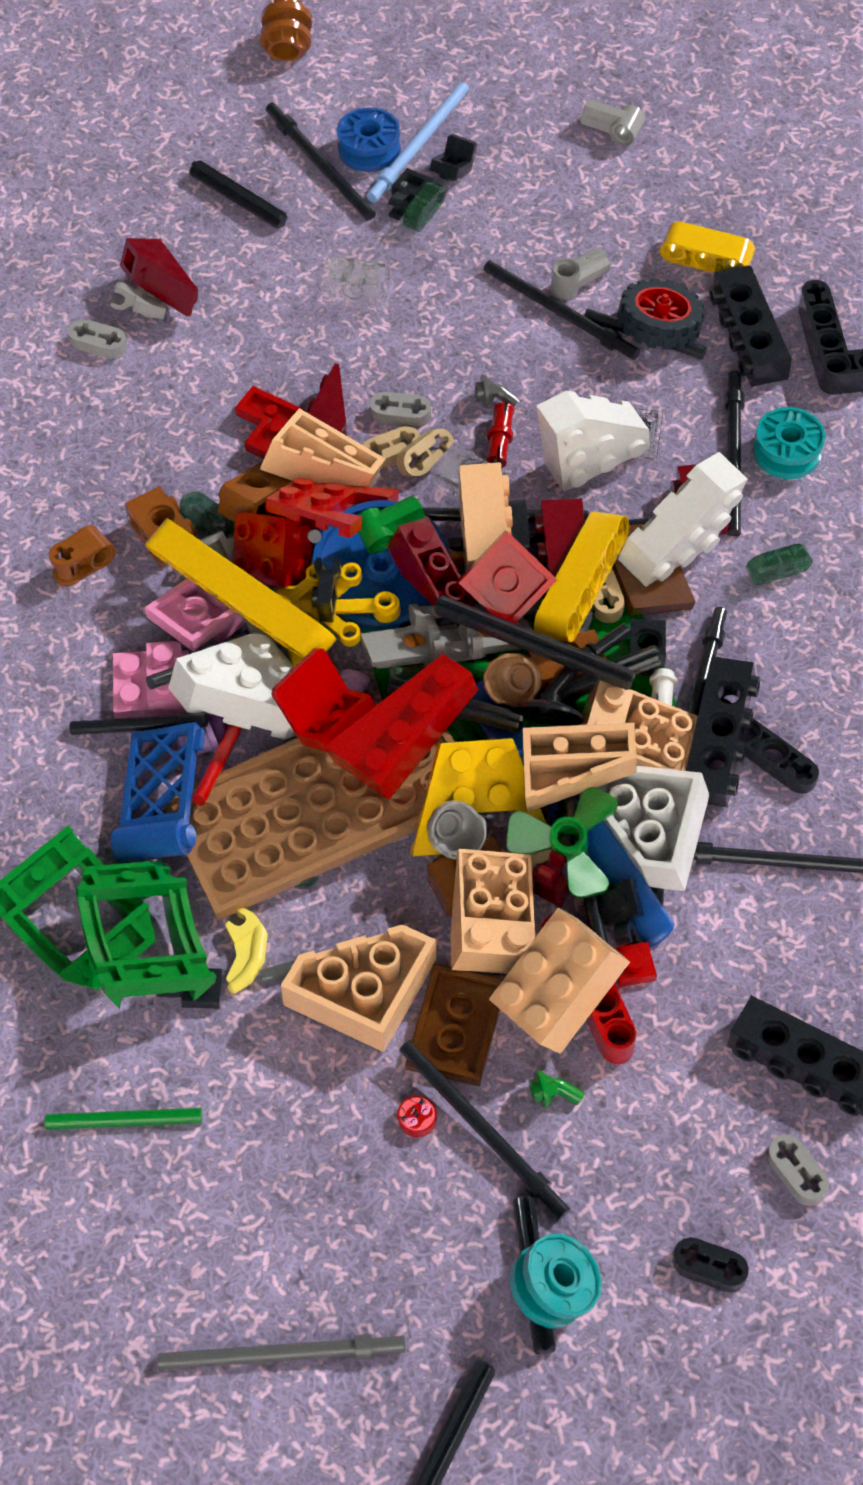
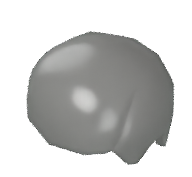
M454 800L445 801L433 810L427 822L428 840L439 853L448 858L457 859L458 849L480 850L486 841L485 819L467 803Z

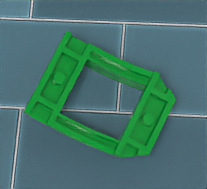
M68 825L0 880V917L22 942L62 980L99 991L101 985L91 963L88 950L73 962L70 961L23 913V911L73 870H76L82 877L87 866L104 865L89 847L86 848ZM139 898L107 901L124 918L105 934L113 961L137 959L155 943L154 929L151 924L149 911L150 906Z
M160 861L87 866L82 875L80 885L76 886L80 921L91 963L103 993L119 1009L122 997L189 991L193 1001H195L216 980L215 973L210 972L206 964L207 956L193 921L186 889L187 880L185 877L175 878L170 875L171 868ZM162 896L174 955L113 961L104 935L97 901Z

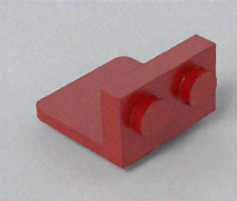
M238 512L235 515L233 564L262 584L280 587L298 585L306 578V570L311 566L312 542L308 540L312 519L303 517L301 522H297L282 516Z
M318 647L307 654L271 691L273 699L301 744L327 753L328 751L325 748L327 743L376 706L369 694L347 688L326 651Z

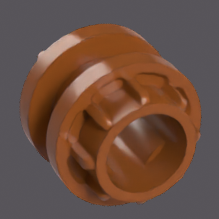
M300 0L270 1V4L263 9L261 14L262 29L260 32V43L273 59L277 61H295L301 58L303 53L307 52L311 46L312 14Z

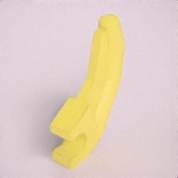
M244 907L237 910L238 917L245 920L243 925L236 926L230 921L225 924L226 931L235 947L237 955L226 977L227 988L234 994L253 983L259 970H261L265 963L268 934L257 916Z

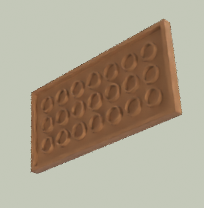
M446 729L389 801L334 763L329 753L304 746L298 738L222 771L205 805L199 806L193 801L191 803L189 824L195 828L197 840L190 854L186 855L217 921L237 913V910L240 908H248L417 831V822L428 790L426 788L438 743L455 742L448 729ZM200 781L197 782V783H195V784L193 785V794H192V797H193V795H194V793H195V791H196V789H197V787H198ZM177 795L165 806L166 814L179 811L180 798Z

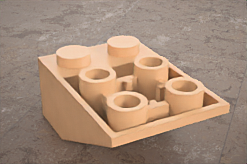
M599 680L586 699L582 713L584 721L579 725L635 723L636 766L686 771L698 716L636 691L625 690Z
M458 849L450 932L451 970L508 974L535 939L531 855Z

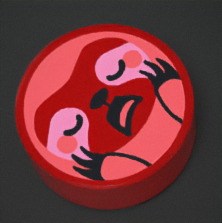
M412 1096L405 1099L398 1109L400 1129L408 1136L416 1138L424 1137L433 1131L437 1122V1112L434 1104L423 1096Z

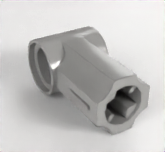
M590 99L586 102L581 116L582 125L607 132L613 141L625 146L633 143L646 121L643 111L634 105H626L622 109H618Z
M599 247L575 259L561 258L555 261L552 266L550 288L552 296L562 301L572 300L577 296L580 287L610 272L611 263L607 258V253Z

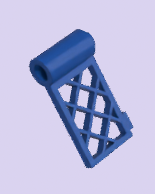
M196 722L132 733L120 827L115 829L111 836L112 853L118 863H133L190 854L193 846L196 844V831L193 825L189 824L197 751L203 750L205 731ZM187 736V743L177 753L169 748L179 737ZM157 741L159 744L143 759L141 757L142 743ZM167 751L173 757L157 772L152 765ZM181 764L184 766L183 774L171 785L166 778ZM149 769L155 775L139 790L137 788V781ZM163 782L169 789L153 804L147 797ZM177 795L180 798L179 811L164 814L162 810ZM145 800L151 807L141 818L133 819L134 810Z

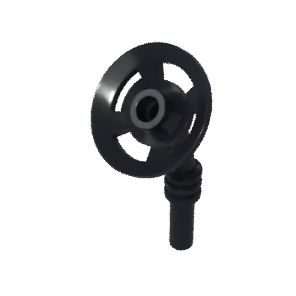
M623 623L595 643L588 642L580 649L601 657L602 654L629 637L631 631ZM565 666L547 685L545 691L540 693V699L516 703L513 705L512 710L522 713L524 719L539 723L561 726L582 724L584 716L576 709L561 703L562 696L559 695L579 671Z

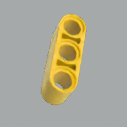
M677 221L670 224L659 251L662 258L668 262L715 273L750 265L755 253V246L749 239Z

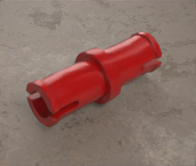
M505 402L495 404L492 427L487 432L489 447L486 463H494V459L497 457V463L501 462V468L507 465L508 447L513 441L511 427L515 408L508 403L507 410L503 414Z

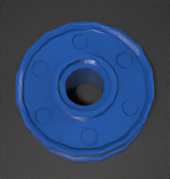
M360 108L347 113L339 121L336 129L340 159L346 166L358 171H379L389 167L399 156L401 151L400 127L398 120L391 113L379 108Z

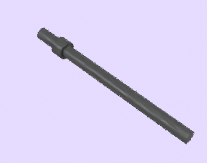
M372 1334L355 1335V1339L165 1352L158 1353V1369L356 1356V1360L373 1359V1355L406 1352L405 1336L372 1338Z

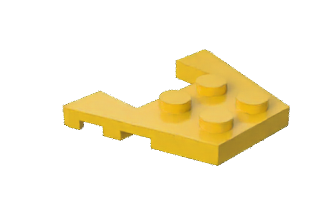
M513 739L438 743L426 788L428 790L423 809L420 811L417 822L418 828L415 840L411 845L410 854L413 857L441 855L428 840L427 822L433 810L445 801H462L469 804L477 813L512 810L527 813L524 766ZM540 808L527 813L546 824Z

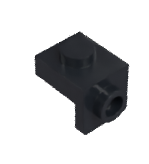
M450 134L447 138L445 151L431 159L429 171L439 174L441 179L447 181L460 179L472 170L477 143L456 134Z

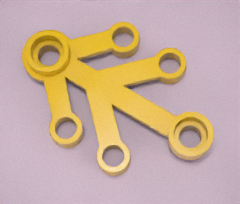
M347 563L341 568V577L337 582L338 595L334 622L323 623L340 637L343 645L352 647L361 640L359 626L352 622L345 623L336 614L373 613L379 622L391 623L399 617L401 609L398 597L388 591L380 592L375 598L338 599L350 587H355L362 581L360 566L356 563ZM313 564L307 568L306 578L289 593L279 592L277 594L307 615H314L319 619L317 608H312L311 600H303L312 591L313 586H319V580L312 578V575L315 574ZM351 572H354V573L357 574V575L354 576V577H347V576H346L348 573H351ZM385 602L391 603V604L388 605V606H382V605H380V604L385 603ZM347 632H354V633H356V634H355L354 636H352V637H345V636H344Z

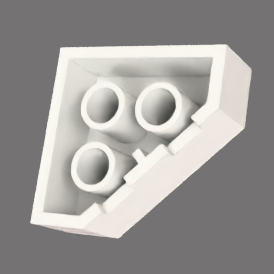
M564 391L536 405L544 464L563 491L573 487H580L589 479L601 473L610 472L617 465L631 458H637L650 449L649 429L627 401L620 400L616 404L609 402L605 397L588 395L587 398H582L576 392Z
M720 452L697 464L686 475L689 479L681 485L676 494L671 491L653 510L655 515L647 521L642 530L637 527L628 537L618 560L645 587L657 579L659 581L665 580L676 567L680 565L682 567L688 566L698 554L703 551L709 553L719 543L720 538L718 535L730 522L731 516L729 514L743 498L741 492L748 480Z
M258 631L176 659L168 688L187 712L192 714L207 712L224 717L223 723L250 730L251 725L272 731V737L283 740L296 736L271 695L272 688L294 666L264 632Z
M636 766V773L596 787L617 799L618 808L616 812L602 822L611 830L649 887L685 891L709 799V792L702 773Z

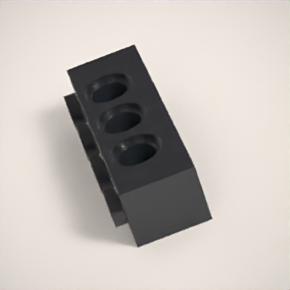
M748 265L715 272L713 286L709 287L710 300L712 305H717L719 308L720 325L723 329L727 328L729 346L732 352H737L738 365L741 375L747 376L751 387L788 380L792 359L752 266Z
M711 656L686 771L702 773L709 792L707 803L709 805L728 808L730 796L737 795L739 775L735 774L737 762H744L747 742L742 741L744 729H751L754 710L749 708L751 697L757 698L760 688L761 677L755 675L754 662ZM729 695L739 698L736 702L730 704L722 702V699ZM720 728H729L732 730L731 733L726 736H717L714 734L715 731ZM714 760H720L725 763L716 770L707 767Z
M751 995L730 1031L727 1047L731 1048L733 1053L744 1061L751 1062L754 1060L766 1066L773 1076L784 1080L789 1078L801 1084L803 1089L810 1095L819 1098L825 1096L838 1103L839 1108L847 1114L853 1116L860 1114L863 1116V1051ZM774 1038L781 1045L770 1046L763 1039ZM807 1055L812 1057L816 1063L806 1064L798 1057ZM843 1073L851 1081L841 1082L833 1074Z

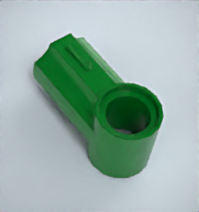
M412 495L382 510L370 508L358 514V516H362L361 530L357 533L368 553L376 554L387 549L398 526L426 518L419 500Z

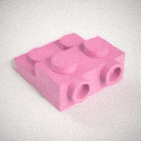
M185 579L145 607L146 617L192 651H195L212 638L221 643L245 626L244 618L189 579Z
M179 641L146 643V651L113 653L114 717L128 718L184 714L185 708L169 690V684L150 689L147 686L146 677L174 667L176 659L189 655V650H183L182 644Z

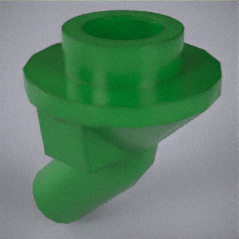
M535 1070L534 1079L529 1080L532 1099L535 1103L541 1102L543 1108L549 1107L557 1094L575 1105L582 1101L585 1094L582 1090L564 1079L552 1078L541 1070Z

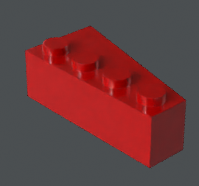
M442 654L325 745L326 750L334 763L389 801L478 691L472 673Z

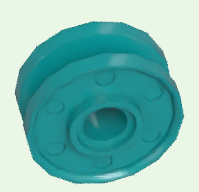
M782 407L769 411L758 422L752 448L754 460L763 471L773 477L786 480L800 479L811 474L819 465L826 438L824 426L816 416L803 409Z
M558 1233L545 1235L517 1255L511 1265L509 1283L513 1298L522 1313L534 1323L551 1329L563 1328L594 1308L601 1296L602 1278L598 1264L590 1251L577 1239Z

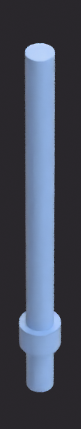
M460 82L390 167H386L377 176V182L366 194L369 201L375 203L386 189H391L401 171L469 91L467 84Z

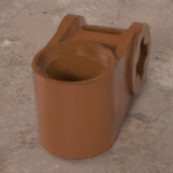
M87 525L82 527L77 533L52 546L49 551V560L54 565L53 578L55 582L62 586L77 584L98 569L109 565L116 555V548L95 526Z

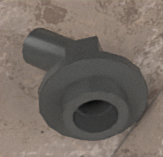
M481 375L480 382H475L477 402L482 401L484 408L488 407L496 397L505 402L506 405L509 403L513 407L520 400L501 384H495L485 375Z

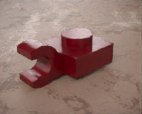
M551 850L546 866L537 863L532 870L533 893L561 908L569 896L568 879L561 873L566 857Z

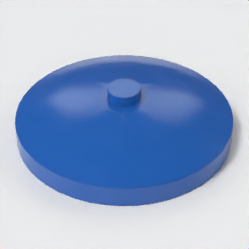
M369 501L352 506L342 513L358 515L367 509L379 508V510H382L397 502ZM430 519L433 527L435 528L438 536L440 537L444 547L446 548L450 556L448 544L443 533L441 532L439 527L434 523V521ZM330 525L328 530L323 531L321 540L316 543L314 548L313 564L316 558H321L322 565L326 570H329L334 566V560L339 559L341 568L347 563H356L360 566L362 572L361 583L355 587H350L338 599L375 598L380 592L388 591L395 594L400 602V615L391 623L379 622L373 613L336 614L343 621L355 623L359 628L372 631L400 628L401 624L410 621L408 611L410 604H417L419 607L432 605L402 576L388 548L382 552L370 554L358 533L350 538L338 535L339 528ZM351 572V573H348L346 576H347V577H354V576H356L357 574L354 573V572ZM385 602V603H382V604H380V605H382V606H388V605H390L391 603Z

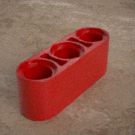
M614 983L598 1004L607 1005L612 1010L600 1012L594 1009L586 1021L604 1059L613 1064H623L629 1061L634 1054L637 1033ZM615 1037H619L624 1039L627 1043L618 1046L614 1045L609 1040Z

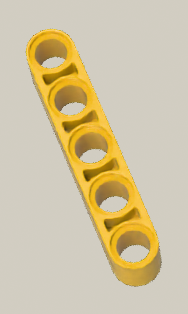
M592 511L589 514L555 577L557 581L549 588L536 613L534 621L535 632L558 641L571 643L575 640L627 540L629 520L626 515Z

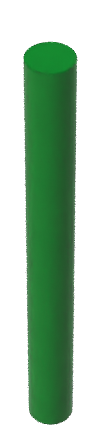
M202 1108L46 1114L45 1128L46 1130L197 1124L202 1123L203 1112Z

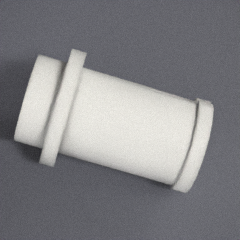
M666 668L656 669L649 679V683L652 686L651 698L671 706L673 688L677 686L678 681L672 670Z

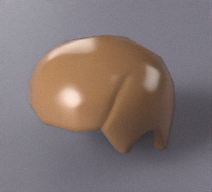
M521 653L500 655L489 662L483 674L484 689L496 704L513 706L522 701L533 700L537 697L542 686L540 668L531 657Z

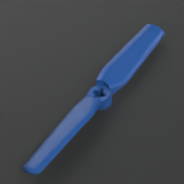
M484 681L476 682L478 691L472 699L512 710L509 705L496 704L491 700L484 689ZM478 723L488 739L492 737L495 739H513L524 766L523 728H528L525 724L520 733L515 734ZM559 802L546 806L552 825L560 818L565 817V815L559 817V808L563 806ZM603 822L599 823L587 832L589 858L605 874L609 885L627 879L636 881L644 916L634 919L636 929L642 942H648L649 947L655 946L670 935L675 926L674 922L608 826ZM566 834L567 837H568V839H569V841H570V843H571L570 835H569V834Z

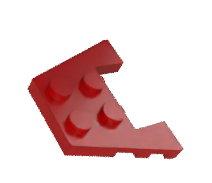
M296 478L266 498V511L297 522H301L303 517L316 521V528L328 530L330 525L339 528L338 535L350 538L361 530L362 516L342 512L354 504L358 505L369 501L398 502L399 489L317 483L306 478Z

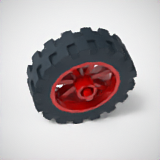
M651 279V281L639 280L637 284H629L627 290L624 289L617 313L618 325L624 328L623 332L627 336H633V340L640 344L644 342L648 344V347L656 348V346H659L666 350H670L672 347L680 349L685 347V344L691 345L695 342V338L699 337L705 315L704 303L702 300H698L699 296L695 292H689L686 286H677L673 281L666 280V282H661L660 279Z

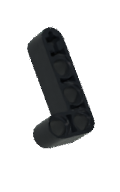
M809 280L802 286L798 313L818 385L822 391L833 395L863 392V349L848 351L830 287L824 281Z

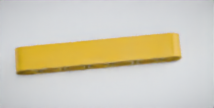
M166 518L145 543L146 548L160 560L299 658L303 659L317 647L327 652L337 640L319 622L170 519Z

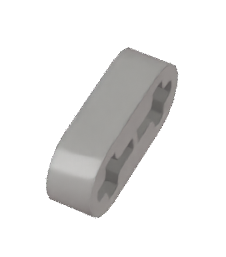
M85 319L77 320L69 326L70 342L77 350L110 359L119 358L127 351L128 346L125 333L119 328Z
M379 392L370 400V415L373 420L382 424L421 427L426 425L431 419V403L427 398L420 395ZM383 405H388L386 410L380 409H382ZM415 408L421 409L418 414L412 413L415 411Z
M785 1134L774 1138L767 1153L771 1168L799 1203L806 1206H814L821 1203L825 1199L829 1188V1179L826 1173L799 1139ZM780 1147L785 1151L790 1149L794 1151L792 1161L796 1167L793 1166L789 1159L782 1158L780 1160L778 1158ZM800 1173L803 1174L807 1181L813 1182L816 1180L818 1182L817 1193H814L811 1189L806 1191L801 1189L804 1179Z

